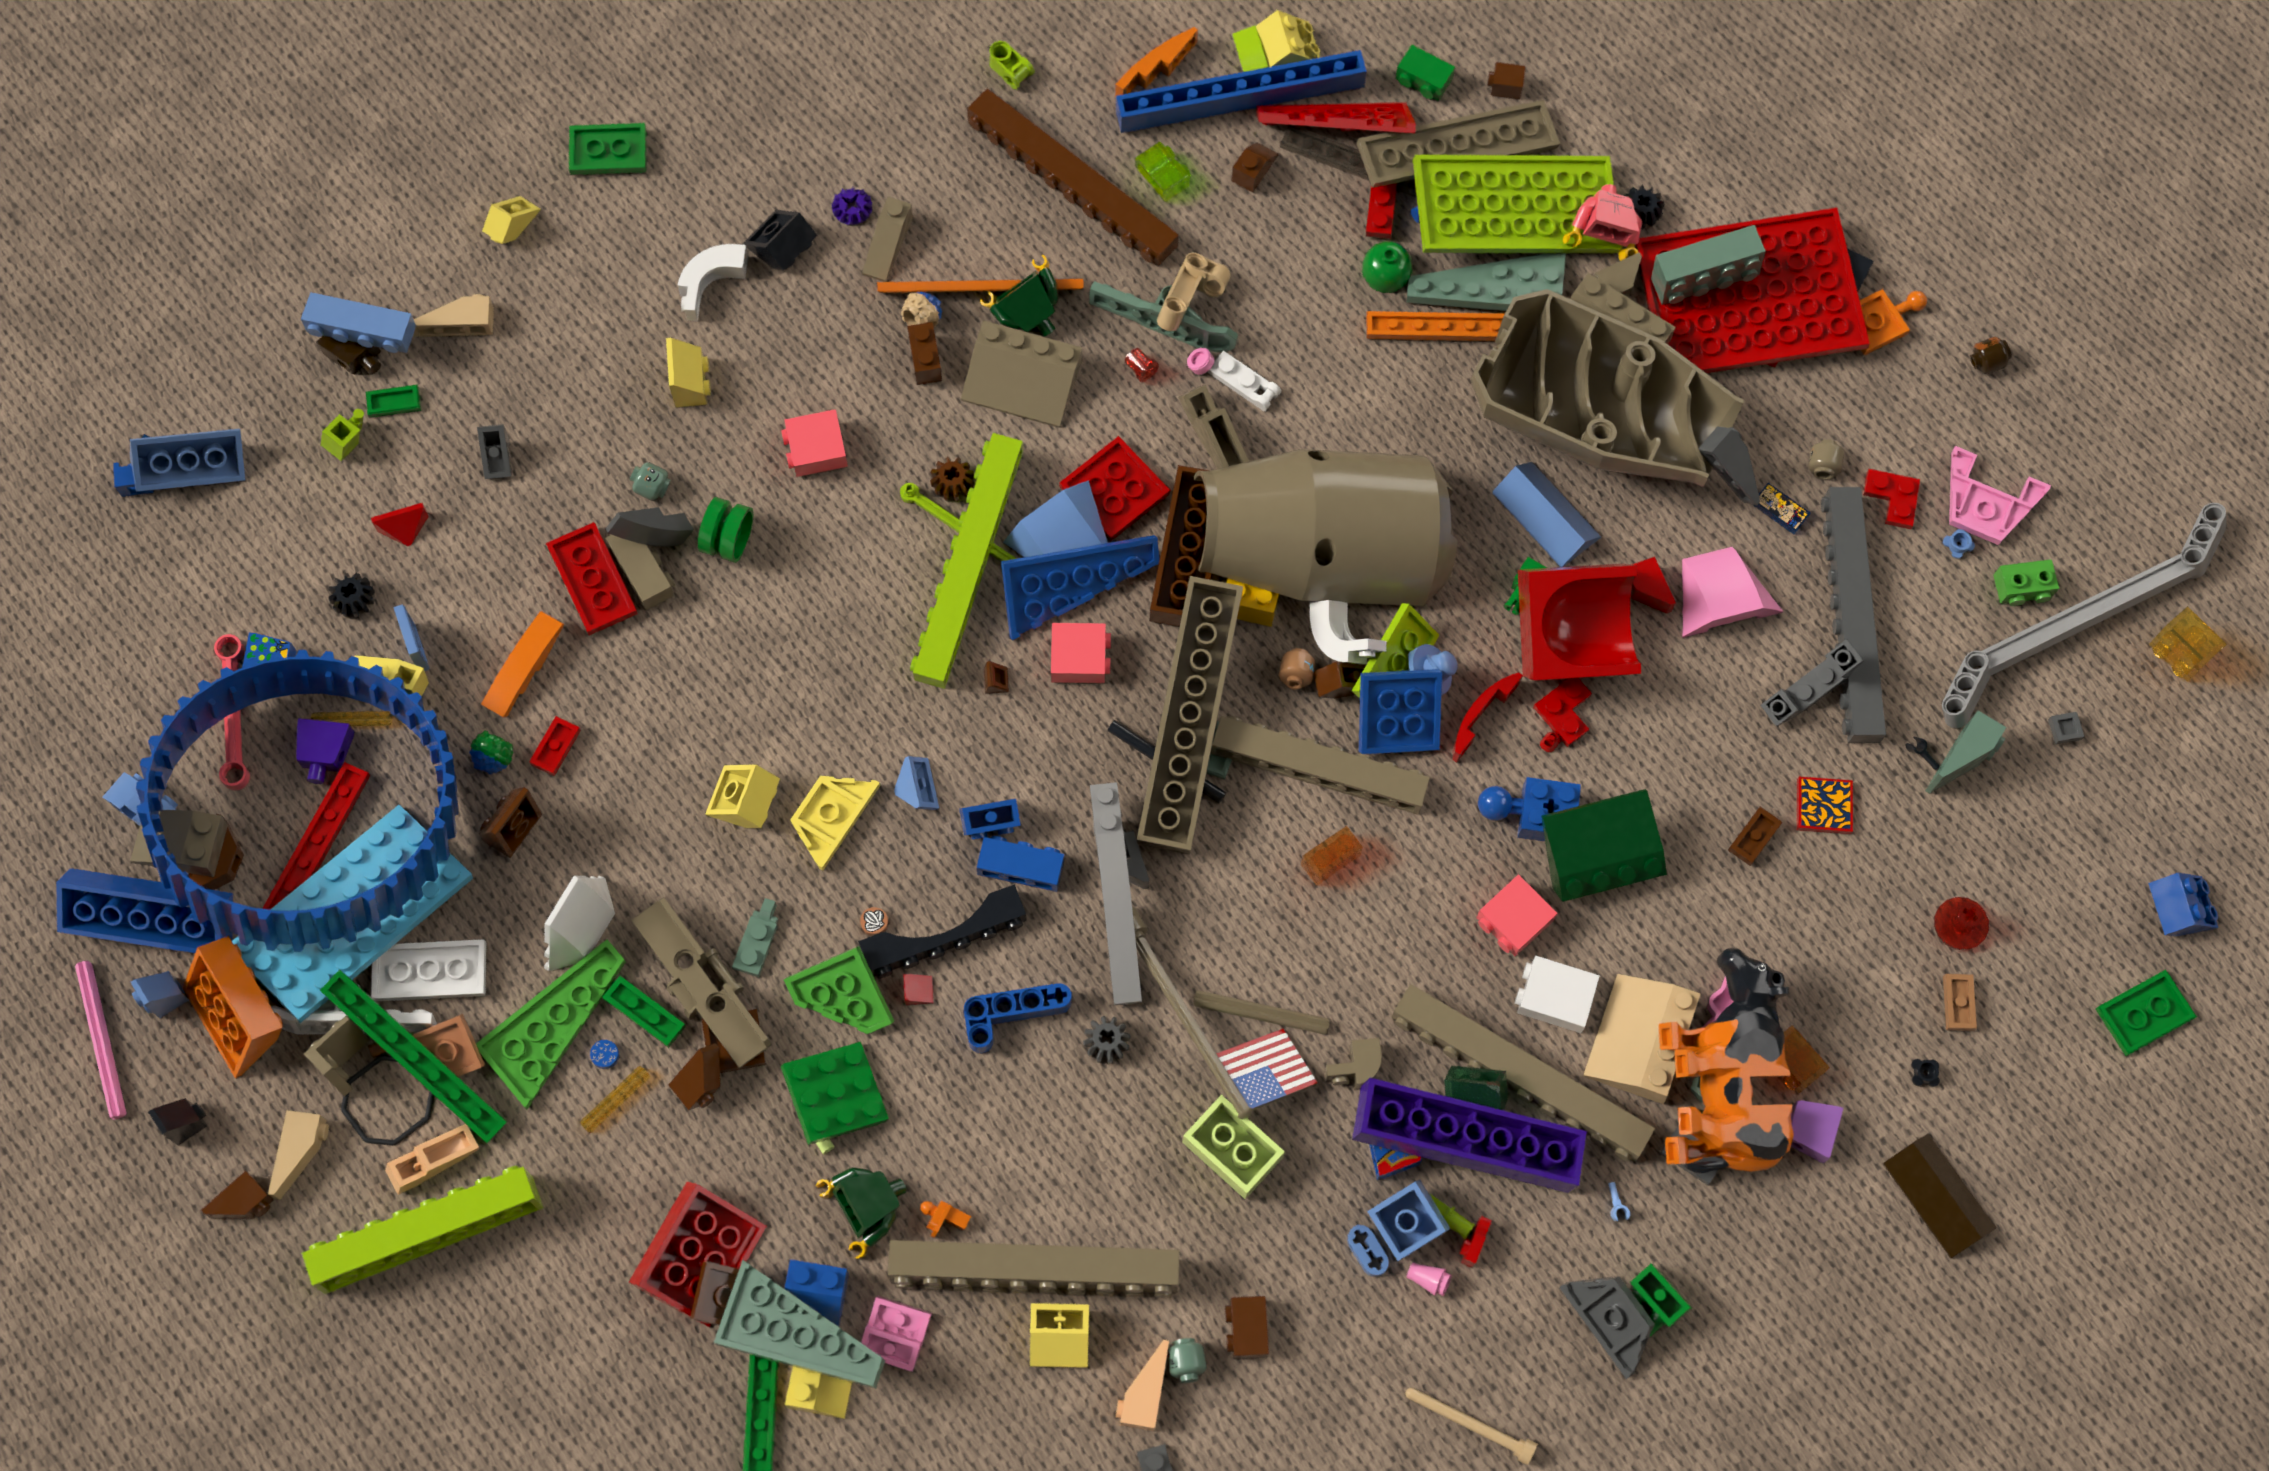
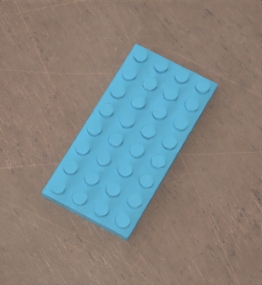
M398 805L271 910L313 909L333 905L360 895L379 885L399 870L417 851L427 836V831L405 809ZM450 853L448 860L438 861L437 863L439 875L435 882L426 881L422 886L423 897L419 901L409 899L403 905L404 915L400 918L389 915L381 921V930L374 932L366 928L363 931L357 932V940L351 943L342 937L332 940L328 949H322L318 943L306 944L302 952H294L291 944H279L274 951L267 950L265 942L253 940L246 946L240 944L239 937L237 936L232 942L240 948L242 959L246 966L253 970L255 979L299 1023H302L329 1000L320 989L339 969L353 980L470 882L473 876Z

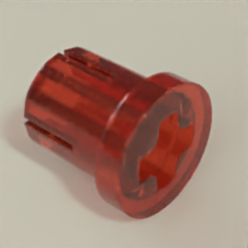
M1135 348L1131 351L1136 358L1130 353L1126 356L1125 363L1136 373V378L1140 382L1147 381L1155 375L1159 368L1158 362L1155 359H1150L1140 348Z

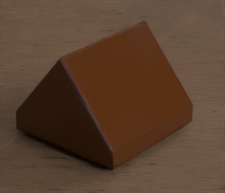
M991 661L986 662L984 667L985 694L1009 692L1008 669L1006 666Z

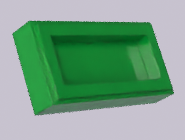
M418 384L366 391L368 417L374 418L421 411Z

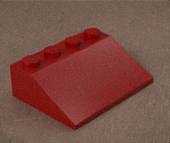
M686 1182L628 1283L691 1317L703 1262L708 1261L740 1269L742 1261L747 1262L767 1226L699 1184ZM700 1322L701 1324L707 1327H710L711 1325L709 1323Z

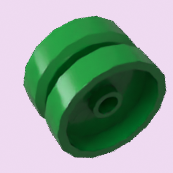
M714 497L706 509L698 536L699 552L715 556L720 552L721 559L737 563L743 555L752 531L754 520L753 508L742 504H737L732 508L729 500Z

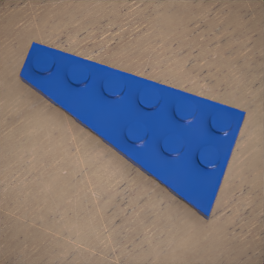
M1152 535L1001 561L1010 639L1014 640L1020 637V634L1031 628L1035 629L1041 626L1043 622L1054 616H1060L1094 598V595L1104 590L1108 591L1126 578L1134 577L1159 564L1158 538Z

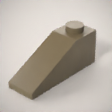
M887 197L877 221L862 275L884 282L887 281L913 220L912 204Z

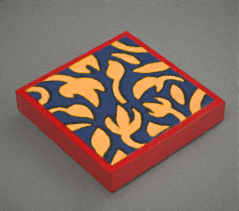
M1799 776L1797 778V830L1852 834L1853 780Z

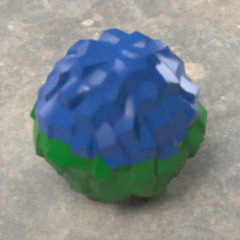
M485 730L472 740L469 753L471 754V760L474 763L475 769H480L492 775L502 771V769H506L513 760V744L503 740V738L489 734Z

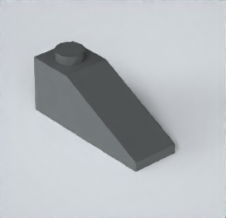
M1717 426L1699 447L1700 453L1742 502L1758 505L1761 501L1748 448L1741 440L1742 435L1732 427Z

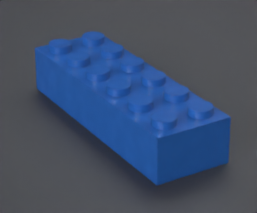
M70 868L56 882L57 932L191 953H196L197 948L226 936H229L231 941L233 939L232 932L227 933L223 937L217 935L213 923L209 920L201 924L196 922L190 905L180 908L175 901L172 889H165L162 882ZM206 889L219 897L233 902V893Z

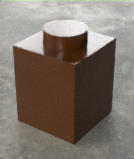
M1496 62L1494 72L1489 71L1487 86L1491 87L1490 96L1520 100L1526 66Z

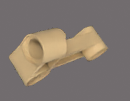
M1187 254L1157 318L1158 325L1164 330L1176 331L1196 290L1211 297L1221 296L1230 279V270L1223 264L1207 259L1201 254Z

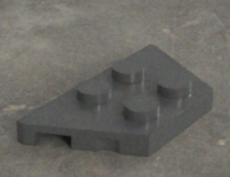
M1620 1276L1572 1281L1559 1287L1624 1377L1627 1379L1632 1376L1650 1337L1654 1322Z

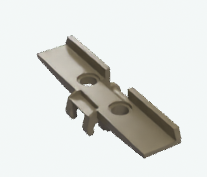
M664 897L631 920L673 977L667 984V990L670 995L678 998L684 1006V1014L689 1020L694 1019L697 1012L701 1015L739 1068L772 1045L736 996L744 989L742 984L735 981L718 958L719 953L715 948L710 949L706 953L702 950ZM684 955H690L694 960L692 966L687 969L678 966L679 959ZM707 963L710 964L724 983L721 991L716 989L702 970V967ZM716 1002H725V1007L720 1012H714L710 1009Z

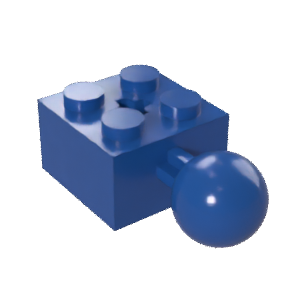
M1527 777L1522 787L1521 799L1511 797L1510 793L1503 787L1491 786L1481 792L1478 798V808L1485 818L1493 821L1504 819L1509 813L1518 814L1520 817L1517 838L1545 841L1541 816L1549 814L1546 808L1551 809L1554 813L1579 806L1581 784Z

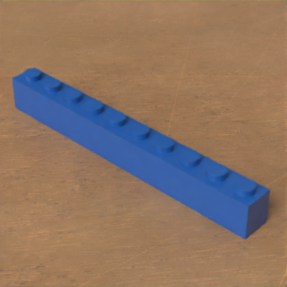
M1361 50L1118 95L1116 96V114L1121 133L1257 108V105H1273L1363 88L1365 86L1367 70Z

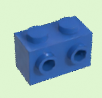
M1016 799L959 808L964 835H971V840L988 837L987 832L997 830L998 835L1014 832V827L1021 826Z

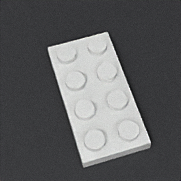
M484 939L395 944L372 963L371 997L375 1001L486 996V941Z

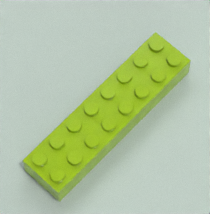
M512 1166L503 1170L500 1176L495 1178L487 1176L475 1181V1185L464 1189V1187L455 1188L447 1193L448 1196L438 1200L437 1198L427 1199L420 1203V1207L410 1211L409 1209L399 1210L392 1214V1218L385 1221L378 1219L368 1222L364 1225V1229L357 1232L349 1230L337 1235L336 1240L329 1243L321 1241L309 1246L308 1251L302 1253L311 1284L316 1289L327 1294L541 1210L544 1207L533 1176L524 1167Z

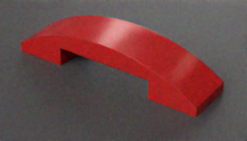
M1521 673L1509 675L1494 683L1472 704L1459 728L1453 749V761L1457 763L1473 743L1475 734L1470 731L1471 727L1495 697L1503 703L1507 701L1519 686L1523 677Z

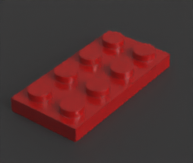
M595 522L546 543L589 636L638 614Z

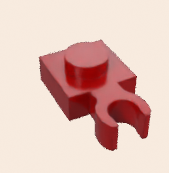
M1481 1216L1476 1223L1471 1238H1465L1459 1254L1463 1255L1462 1264L1469 1267L1476 1264L1492 1220Z

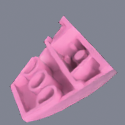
M1733 547L1682 560V638L1707 632L1712 627L1756 616L1759 619L1783 612Z

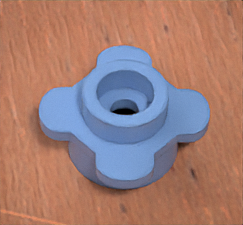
M1957 529L1952 536H1946L1943 539L1944 546L1948 547L1952 552L1951 555L1957 559L1961 558L1965 552H1971L1975 548L1971 536L1962 529Z

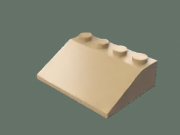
M1617 974L1583 1076L1664 1104L1676 1071L1675 1052L1673 1050L1660 1049L1659 1024L1678 1022L1681 1028L1689 1031L1701 993L1674 984Z

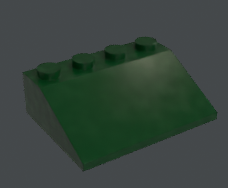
M1646 789L1541 816L1552 888L1562 902L1667 875L1664 849Z

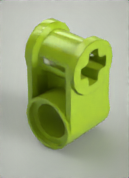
M996 41L990 46V67L1013 89H1018L1020 83L1026 77L1035 74L1032 64L1007 42ZM1000 55H1001V56H1004L1005 58H1001V59H1000V58H997V56H1000Z

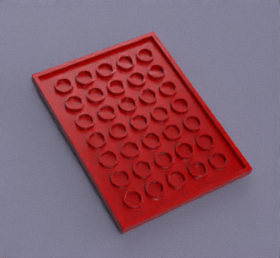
M1837 207L1639 238L1638 244H1635V248L1642 256L1639 267L1648 310L1675 327L1668 345L1705 373L1869 348L1870 342ZM1755 225L1766 251L1760 274L1755 279L1747 282L1743 280L1735 282L1725 289L1716 288L1709 290L1702 296L1696 297L1693 295L1684 298L1676 304H1661L1651 279L1656 255Z

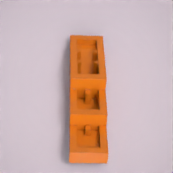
M1193 27L1184 31L1145 55L1115 84V97L1131 93L1138 84L1147 89L1160 72L1169 77L1197 43L1198 29Z
M540 611L507 658L481 705L502 717H507L519 694L525 692L534 673L542 668L564 623Z

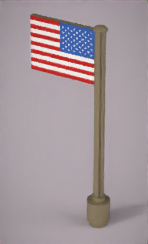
M1132 906L1138 952L1236 1109L1239 1119H1246L1251 1116L1253 1110L1317 1085L1316 1079L1284 1029L1216 1054L1145 940L1148 928L1135 907Z

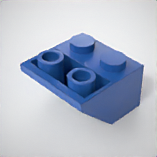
M2178 872L2148 883L2165 935L2177 937L2219 928L2216 921L2218 920L2217 911L2211 905L2208 896L2210 893L2209 886L2202 876Z

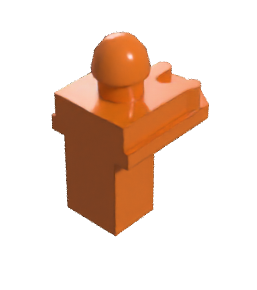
M942 1200L937 1206L933 1205V1202L925 1201L920 1206L922 1213L932 1216L926 1228L932 1230L930 1235L932 1238L936 1237L944 1221L964 1230L971 1218L970 1215Z

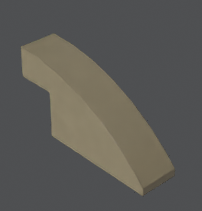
M1206 385L1199 386L1178 396L1196 434L1218 469L1249 461L1225 408L1216 409Z

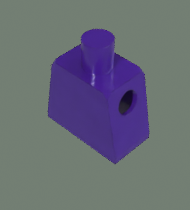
M298 718L296 758L302 768L309 769L308 782L323 784L326 771L339 772L355 734L350 724Z

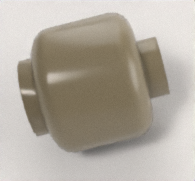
M1830 439L1822 440L1811 447L1808 468L1816 478L1831 480L1842 472L1845 452L1836 441Z

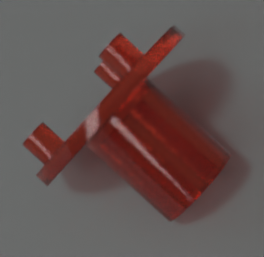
M1954 897L1946 900L1938 907L1934 915V928L1938 937L1945 945L1955 950H1970L1976 948L1985 940L1989 932V919L1985 910L1977 902L1965 897Z

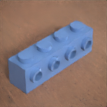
M310 292L301 317L306 332L313 336L321 337L324 335L333 337L340 342L352 341L364 347H381L392 353H397L398 351L407 353L416 328L411 313Z

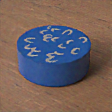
M600 1040L592 1046L590 1058L596 1067L609 1069L618 1062L619 1050L612 1041Z

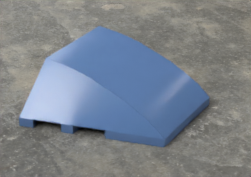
M1089 481L1059 492L1022 519L1003 543L1023 557L1108 543Z

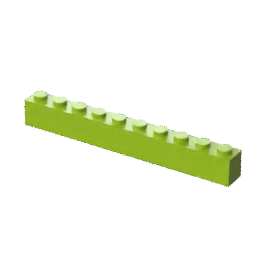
M992 433L990 441H985L982 456L985 457L982 465H977L974 479L977 480L975 487H970L966 503H969L967 511H962L958 526L961 529L959 535H954L950 550L953 553L951 559H946L942 574L945 577L943 583H938L934 598L937 601L935 607H930L926 622L929 625L927 631H922L919 638L918 647H921L919 655L914 656L911 662L910 671L913 672L915 681L943 689L946 688L1024 452L1023 441Z

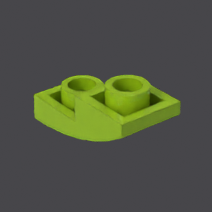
M1256 25L1232 34L1244 72L1269 67Z

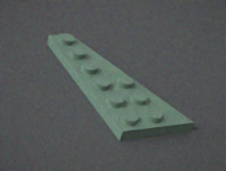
M1545 253L1410 276L1407 303L1507 311L1513 297L1545 289L1562 295L1566 253Z
M744 1260L742 1261L714 1340L717 1346L867 1387L877 1388L885 1363L881 1356L847 1334Z

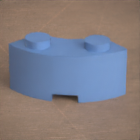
M124 772L102 798L140 826L141 822L137 806L141 802L136 790V783L144 779L137 773L132 777ZM167 795L162 797L163 810H176L175 808L178 804Z

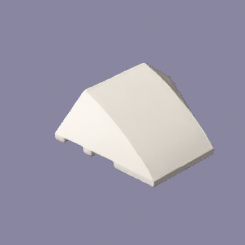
M573 876L545 922V943L549 944L545 951V957L549 958V960L544 965V969L552 971L576 964L594 950L615 915L604 877L598 876L597 878L591 876L588 878L586 876Z

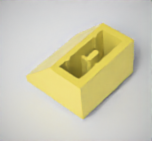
M1277 10L1256 26L1269 67L1320 58V49L1315 42L1313 28L1308 21Z
M1031 1303L1030 1367L1088 1368L1089 1305Z

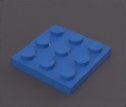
M1432 669L1361 673L1359 752L1361 754L1440 750L1442 671Z

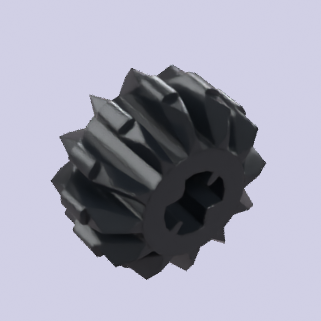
M1643 184L1638 190L1632 187L1629 193L1624 195L1632 200L1634 210L1642 221V230L1646 227V224L1653 227L1656 221L1661 219L1663 215L1662 210L1665 206L1664 201L1660 200L1661 193L1654 194L1653 186L1649 190H1645Z
M357 572L352 578L348 573L344 574L343 580L335 578L337 586H329V591L332 595L328 597L330 604H333L334 611L336 613L342 612L346 618L351 613L359 618V610L361 609L368 613L369 609L366 604H374L375 601L372 597L375 594L373 586H370L369 579L366 577L362 578Z

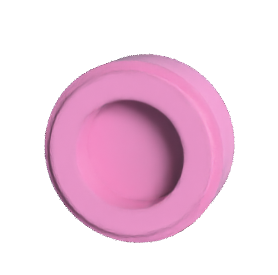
M1206 348L1194 350L1187 360L1188 367L1193 373L1198 375L1208 372L1214 364V357Z

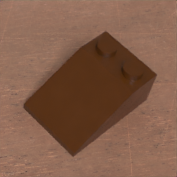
M525 787L511 790L508 796H503L497 804L496 812L491 818H487L480 828L481 832L479 835L482 840L509 858L513 856L542 816L530 791Z

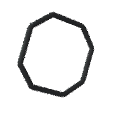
M380 1055L346 1082L351 1086L354 1081L382 1060L397 1061L390 1055ZM429 1091L425 1117L395 1140L367 1137L347 1110L349 1093L345 1097L343 1096L341 1111L364 1142L394 1146L429 1121L434 1095Z

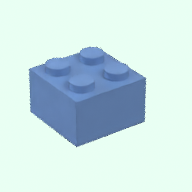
M1421 1180L1415 1181L1367 1211L1397 1261L1450 1230L1449 1225Z

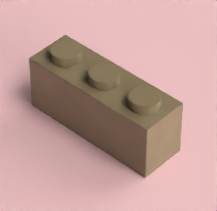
M612 534L606 537L611 552L646 611L674 596L671 587L675 586L668 571L663 573L659 566L662 565V561L655 550L650 552L646 544L625 540Z

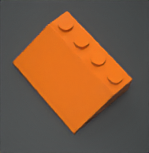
M229 936L198 947L182 989L236 1079L243 1075L277 1041L283 1028L282 1020L278 1013L273 1012L266 992L260 990L255 981L253 970L246 966L242 959L240 948L233 944Z

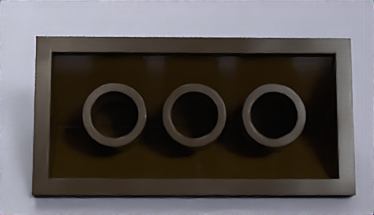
M1929 1134L1914 1141L1883 1163L1950 1259L1996 1229V1226Z

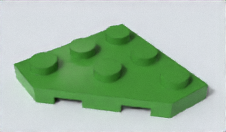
M859 946L784 979L795 1005L821 1013V1016L841 1024L844 1022L856 1027L858 1031L869 1034L894 1022Z

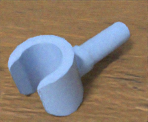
M1615 1182L1609 1183L1614 1206L1611 1210L1612 1219L1618 1221L1616 1211L1619 1208L1624 1211L1625 1219H1629L1630 1211L1621 1204Z

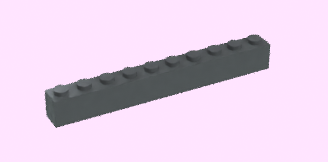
M1829 487L1825 496L1821 498V511L1826 512L1823 534L1825 537L1828 536L1829 543L1826 546L1825 556L1826 560L1830 561L1831 569L1828 571V584L1833 585L1830 607L1831 610H1835L1836 619H1833L1832 624L1833 634L1838 636V643L1835 645V648L1848 639L1864 660L1841 683L1843 694L1840 695V708L1845 710L1842 732L1843 735H1847L1848 743H1880L1886 736L1862 492L1861 487Z

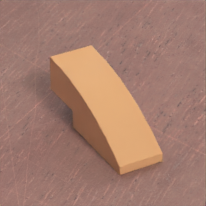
M464 1124L415 1146L414 1151L388 1162L385 1171L399 1195L462 1161L477 1151L479 1146L469 1127Z

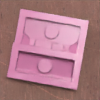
M877 1296L861 1343L881 1356L886 1364L913 1372L932 1313Z

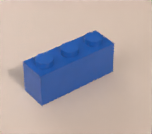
M991 836V838L984 837L976 869L977 875L1057 892L1065 861L1064 854L1060 853L1058 849L1045 847L1043 850L1034 848L1028 842L1019 841L1015 844L1007 842V839L1003 837Z

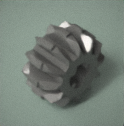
M1102 1016L1101 1025L1092 1020V1029H1085L1084 1035L1088 1038L1083 1041L1084 1047H1091L1087 1052L1089 1057L1098 1053V1063L1102 1062L1103 1056H1107L1108 1064H1112V1055L1121 1060L1123 1058L1121 1050H1129V1045L1126 1041L1130 1040V1033H1123L1126 1029L1125 1023L1116 1027V1017H1113L1111 1022L1107 1023L1106 1017ZM1104 1035L1107 1038L1112 1036V1043L1104 1042L1102 1044V1036Z

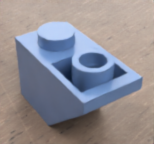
M169 971L138 978L130 982L135 989L132 996L140 1007L143 1006L148 1014L153 1012L159 1018L189 1001L177 978Z

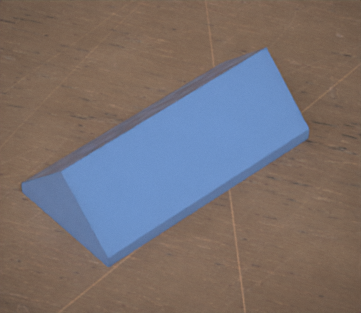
M240 429L130 439V460L136 492L245 480Z
M1533 462L1515 466L1492 492L1560 567H1564L1601 538Z

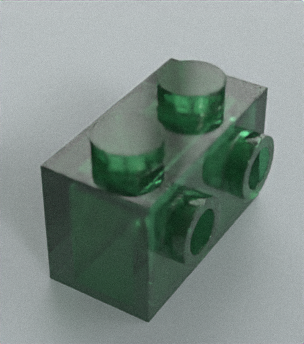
M1451 1065L1444 1080L1446 1097L1504 1110L1508 1101L1506 1071Z

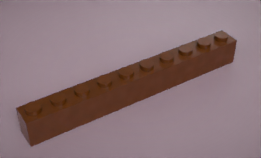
M988 88L967 108L968 122L973 129L983 131L994 145L1000 144L1005 148L1007 154L1012 159H1019L1025 164L1029 172L1034 175L1039 174L1050 188H1057L1061 191L1068 202L1078 204L1089 218L1093 219L1095 217L1099 220L1107 232H1114L1121 237V241L1127 247H1134L1138 250L1146 262H1153L1159 267L1178 247V233Z

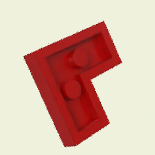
M1868 469L1863 495L1889 501L1885 524L1912 529L1920 479Z
M1568 678L1535 703L1533 708L1560 737L1563 743L1569 747L1589 731V728L1573 710L1590 698L1592 693L1579 678Z

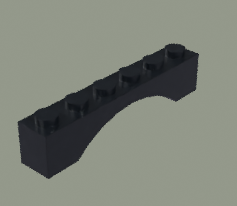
M1014 884L989 893L983 904L970 918L944 933L929 937L912 938L882 932L858 942L873 976L881 979L890 976L893 973L892 970L902 966L904 969L915 967L921 959L927 957L931 960L940 958L945 955L946 950L954 947L956 950L967 948L973 940L979 938L983 941L995 937L998 931L1007 928L1008 931L1016 930L1023 926V922L1027 921L1026 912Z

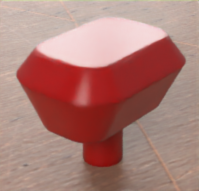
M1548 732L1540 741V747L1546 752H1553L1560 744L1561 739L1556 733Z

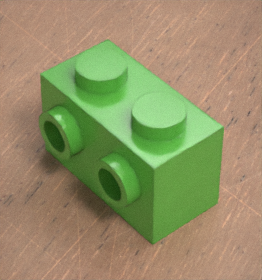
M2052 559L2002 565L1993 575L2000 604L2009 603L2010 606H2019L2030 600H2035L2036 603H2044L2051 600L2059 589Z

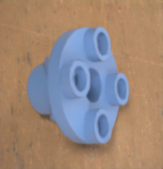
M1429 644L1421 645L1409 652V671L1432 669L1442 671L1441 695L1445 694L1451 686L1452 675L1456 673L1458 667L1454 655L1448 651L1441 652L1438 648Z

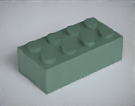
M1755 225L1656 255L1651 279L1661 304H1676L1684 298L1693 295L1696 297L1702 296L1709 290L1716 288L1725 289L1735 282L1742 280L1747 282L1755 279L1760 274L1766 251Z

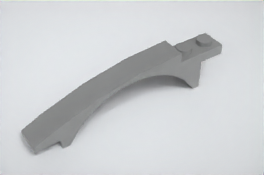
M1117 782L1090 785L1093 829L1101 877L1114 1006L1142 1003Z

